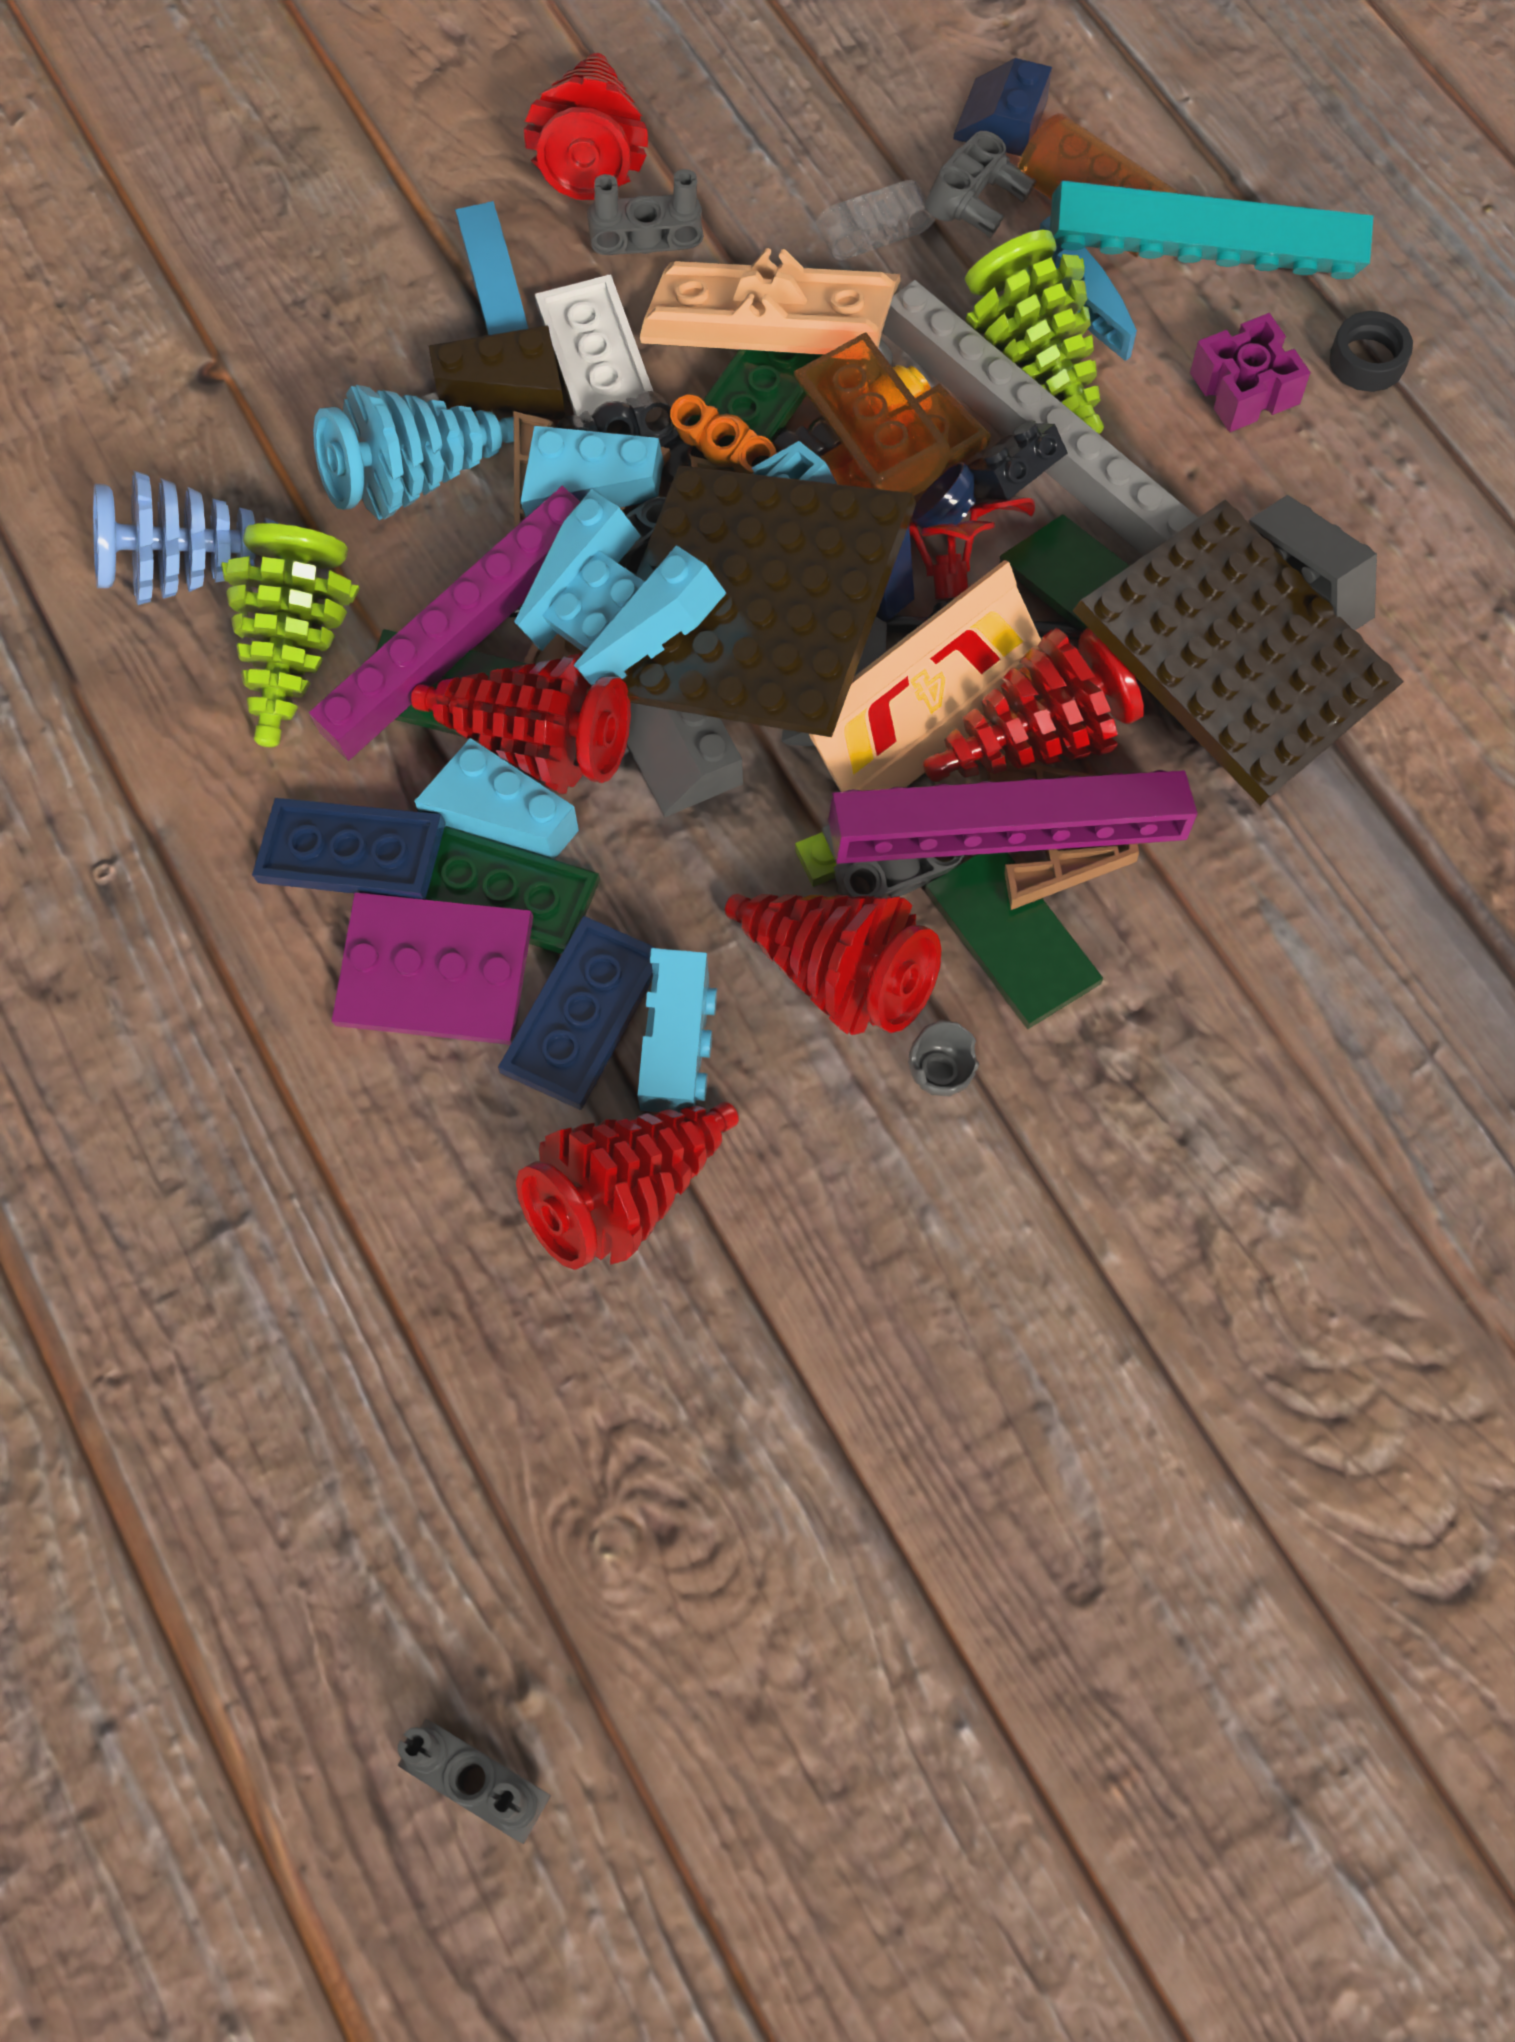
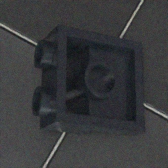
M1035 421L1025 422L1015 428L1012 435L1001 439L995 446L984 452L982 458L971 462L968 468L974 474L973 497L1009 500L1068 454L1056 425L1036 423Z

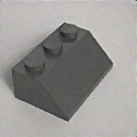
M631 703V721L627 746L664 818L743 784L742 758L720 718Z

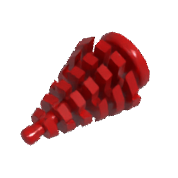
M600 53L590 54L586 59L580 61L572 71L568 70L563 74V78L551 84L552 87L545 89L539 94L542 95L540 100L536 99L531 104L525 122L534 124H528L524 128L525 148L537 150V155L531 161L541 170L545 180L559 193L576 200H594V181L600 175L614 176L617 179L618 187L631 182L627 174L628 171L640 172L647 156L644 148L638 147L648 148L647 127L640 119L642 114L633 104L634 101L626 92L627 88L623 82L618 80L614 68L608 63L606 57Z
M1058 628L1050 630L1042 637L1038 645L1043 652L1032 647L1019 661L1024 667L1020 670L1011 668L1003 676L1002 680L1004 683L1000 685L1002 693L994 688L981 701L985 717L975 708L963 717L965 732L969 737L964 739L963 735L957 729H954L944 739L948 750L926 758L923 763L924 771L933 782H939L949 777L950 773L958 770L964 778L978 776L979 768L975 761L979 759L990 773L1003 772L1007 770L1005 756L999 751L1000 749L1005 751L1007 759L1017 769L1030 767V763L1035 762L1034 756L1046 765L1063 761L1057 756L1059 754H1063L1071 760L1086 758L1091 752L1098 756L1112 752L1118 745L1112 739V737L1118 735L1114 718L1124 724H1132L1144 716V704L1134 674L1089 628L1085 629L1079 636L1078 650L1069 642L1067 635Z
M583 653L569 655L568 658L564 657L563 659L516 666L512 669L492 670L490 678L482 672L462 677V680L459 677L446 679L438 684L437 689L433 686L419 684L414 687L411 693V703L416 710L426 712L433 710L434 718L440 724L449 729L454 728L458 734L467 740L471 738L474 741H478L479 744L494 754H498L500 758L512 766L520 767L531 777L538 781L546 782V786L560 794H567L568 787H574L583 775L590 781L598 783L607 782L613 777L625 753L631 721V703L627 696V684L620 677L607 676L599 678L591 686L574 667V664ZM575 753L579 766L573 765Z
M733 894L725 903V915L729 919L742 923V930L753 943L756 942L772 962L774 959L782 972L790 979L792 978V981L826 1015H830L829 1019L847 1035L848 1033L851 1035L864 1033L868 1022L872 1026L876 1025L889 1033L902 1031L917 1018L935 987L941 966L942 947L939 936L928 927L916 925V914H910L913 905L905 898H900L899 896L880 898L874 896L848 897V895H835L831 897L808 895L802 897L796 894H785L778 898L777 895L760 894L751 900L741 894Z
M721 1102L711 1108L707 1114L706 1109L700 1106L684 1108L680 1113L667 1109L660 1111L654 1116L649 1113L639 1115L637 1119L631 1121L627 1118L618 1121L617 1119H605L599 1126L594 1127L595 1122L581 1124L574 1129L570 1127L546 1135L545 1141L540 1142L539 1146L540 1161H535L518 1171L516 1188L525 1219L546 1251L565 1267L576 1270L590 1263L595 1256L602 1260L610 1252V1265L626 1261L638 1250L641 1242L649 1237L655 1229L656 1223L663 1219L671 1209L675 1194L679 1193L682 1195L689 1186L690 1180L703 1169L707 1158L713 1156L721 1146L722 1132L724 1133L738 1124L739 1115L737 1110L729 1102Z

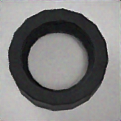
M1378 311L1355 313L1344 320L1336 333L1330 353V364L1334 374L1344 384L1356 390L1369 392L1385 390L1396 384L1405 372L1412 355L1413 339L1409 329L1394 316ZM1362 339L1374 340L1385 345L1392 352L1394 359L1380 364L1366 362L1358 358L1350 350L1348 344Z

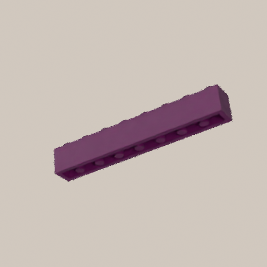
M563 485L308 712L319 733L348 761L352 759L412 704L411 693L416 685H434L461 658L476 647L524 603L563 522L578 506L580 501Z
M1157 770L1151 773H1112L1103 776H1068L1065 778L1040 780L1028 778L1021 781H982L977 784H937L929 787H892L890 789L866 791L852 789L832 794L828 822L836 864L1182 841L1188 839L1198 813L1185 770Z

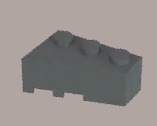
M1289 495L1284 496L1249 519V524L1272 544L1273 548L1292 568L1300 572L1304 580L1318 595L1332 605L1334 614L1337 617L1340 616L1353 630H1357L1375 618L1377 553L1368 545L1360 543L1345 533L1339 526L1331 524L1313 512L1310 507L1301 504Z

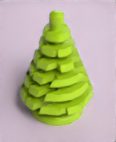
M1043 229L1028 232L995 248L968 271L964 280L970 292L984 297L974 305V310L966 315L965 321L978 333H985L983 337L999 351H1003L1002 353L1016 365L1023 362L1025 367L1021 369L1037 383H1045L1042 387L1056 399H1065L1061 403L1100 434L1104 429V425L1099 415L1093 409L1101 401L1099 386L1084 388L1092 383L1097 376L1096 361H1091L1090 359L1081 362L1083 358L1091 355L1094 351L1092 334L1085 338L1082 337L1091 325L1089 309L1084 306L1088 300L1085 281H1081L1085 273L1083 258L1080 259L1078 255L1062 254L1059 268L1056 269L1052 256L1057 246L1052 232ZM1004 290L1003 295L998 297L997 293Z
M257 523L248 525L245 528L243 542L252 553L262 557L261 568L251 566L249 556L228 559V563L222 562L221 567L225 581L232 585L226 591L228 604L234 611L239 612V614H235L231 618L233 631L243 639L248 637L257 640L252 641V645L237 643L238 657L243 662L252 663L253 667L265 669L241 671L244 686L250 690L261 692V697L246 698L249 713L259 716L258 725L255 727L254 741L260 746L272 748L280 744L281 720H292L298 709L297 705L286 702L285 697L301 698L306 694L311 685L308 680H302V677L290 674L305 675V672H317L323 661L322 657L308 655L305 652H308L309 648L320 649L322 652L330 647L335 635L328 629L338 628L342 624L348 613L343 606L353 603L360 588L358 585H352L351 580L330 570L328 579L316 576V569L338 567L346 560L348 547L344 542L333 536L298 526ZM253 587L259 588L258 593L253 592ZM317 598L325 599V605L318 604ZM249 612L255 613V619L243 617V615L248 616ZM313 623L325 626H322V630L312 628Z

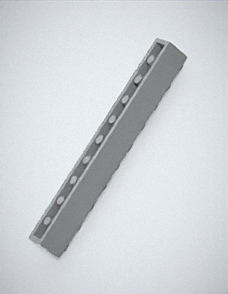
M916 280L893 296L884 323V334L1004 437L1012 435L1015 428L1028 421L1055 424L1068 454L1045 472L1143 556L1198 519L1195 514Z

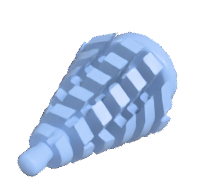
M133 470L131 495L132 524H120L115 521V504L112 489L106 484H94L93 542L97 588H110L113 586L116 574V552L120 550H132L134 596L138 605L151 602L153 550H158L159 580L163 599L176 595L178 591L179 551H184L185 576L189 592L203 586L205 552H211V571L215 583L225 581L221 563H228L231 553H237V558L249 556L251 566H255V554L243 542L245 528L248 525L255 524L253 511L239 507L236 530H230L228 505L224 501L212 499L210 529H205L202 494L187 487L184 528H180L176 485L173 482L160 478L158 527L153 526L150 478L147 474ZM266 517L264 518L263 523L279 524L274 520L268 519Z

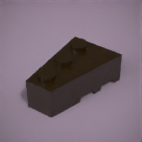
M548 325L428 345L439 401H444L447 410L455 406L471 407L473 412L478 410L492 412V409L527 415L529 413L551 414L554 420L565 418L562 390Z

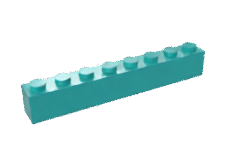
M1061 181L1052 194L1050 231L1056 244H1061V248L1065 250H1081L1085 247L1100 248L1101 253L1109 255L1130 251L1139 252V256L1146 259H1156L1167 255L1177 256V260L1184 263H1195L1205 259L1214 260L1218 266L1234 267L1242 263L1254 265V268L1259 271L1288 268L1293 269V273L1297 275H1312L1316 272L1331 273V277L1335 279H1350L1370 264L1374 215Z

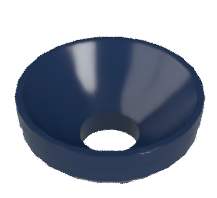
M958 462L944 471L917 501L911 521L921 529L938 524L956 525L967 515L975 503L976 499L973 497L974 474L964 462Z

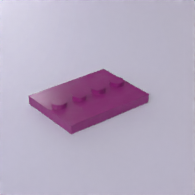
M354 893L331 1022L338 1027L511 1045L515 1037L533 922L532 912L530 910Z

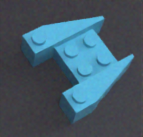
M592 489L563 522L514 621L541 651L544 650L556 634H559L584 652L576 661L574 667L591 686L602 677L614 676L621 679L627 676L625 673L626 669L646 655L651 659L665 650L662 644L680 631L686 635L698 627L726 594L706 564L677 545L646 581H643L618 564L641 535L618 506Z

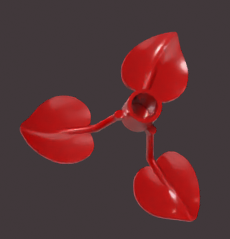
M1012 497L1009 500H991L973 505L968 511L970 513L969 521L960 522L956 525L938 524L922 529V536L947 535L948 555L936 556L937 565H933L917 525L909 523L910 536L914 539L926 566L927 576L934 577L935 599L957 597L968 589L967 572H971L970 557L974 537L983 530L995 528V522L977 521L978 518L995 509L1014 510L1032 517L1035 511V501L1032 498ZM956 537L965 540L963 557H961V553L956 554Z

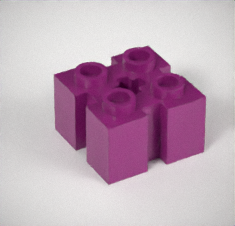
M1270 313L1242 323L1238 335L1231 337L1229 332L1224 330L1199 340L1197 343L1190 374L1205 397L1208 395L1217 396L1213 409L1229 433L1257 422L1263 409L1274 415L1299 405L1311 374L1295 349L1284 351L1282 347L1286 336Z

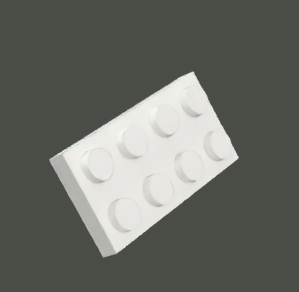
M611 274L535 294L536 305L543 325L549 326L555 360L574 415L580 416L585 411L592 415L595 409L606 401L627 403V398H636L643 392L653 391Z

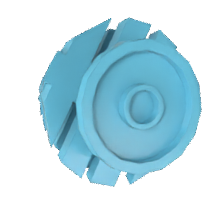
M361 385L349 388L346 393L348 399H344L343 411L338 407L319 408L315 415L313 427L317 466L330 501L337 509L346 510L356 507L360 500L363 499L365 507L379 521L394 515L402 505L405 508L414 503L420 497L419 494L421 492L425 496L439 487V482L445 483L460 475L459 471L476 466L480 463L479 460L482 457L486 459L497 454L502 447V442H514V417L502 418L498 421L492 412L483 410L475 411L476 417L471 407L455 406L447 410L444 401L430 400L426 403L425 400L417 396L404 395L401 398L397 393L386 390H378L375 393L370 387Z

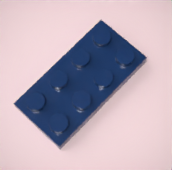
M275 798L252 876L257 883L425 900L446 823L441 814Z
M583 916L498 1066L500 1073L578 1110H582L652 983L653 969L652 963H650L651 948L656 947Z

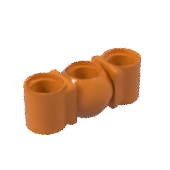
M684 395L679 397L671 407L670 417L680 438L686 444L696 446L704 454V457L716 466L723 468L733 467L735 472L753 474L754 471L751 465L757 457H772L777 454L773 443L766 437L758 436L740 417L727 413L720 415L717 408L707 406L698 396ZM692 415L701 416L695 425H684L688 417ZM726 435L736 436L730 445L726 447L717 446L722 437Z

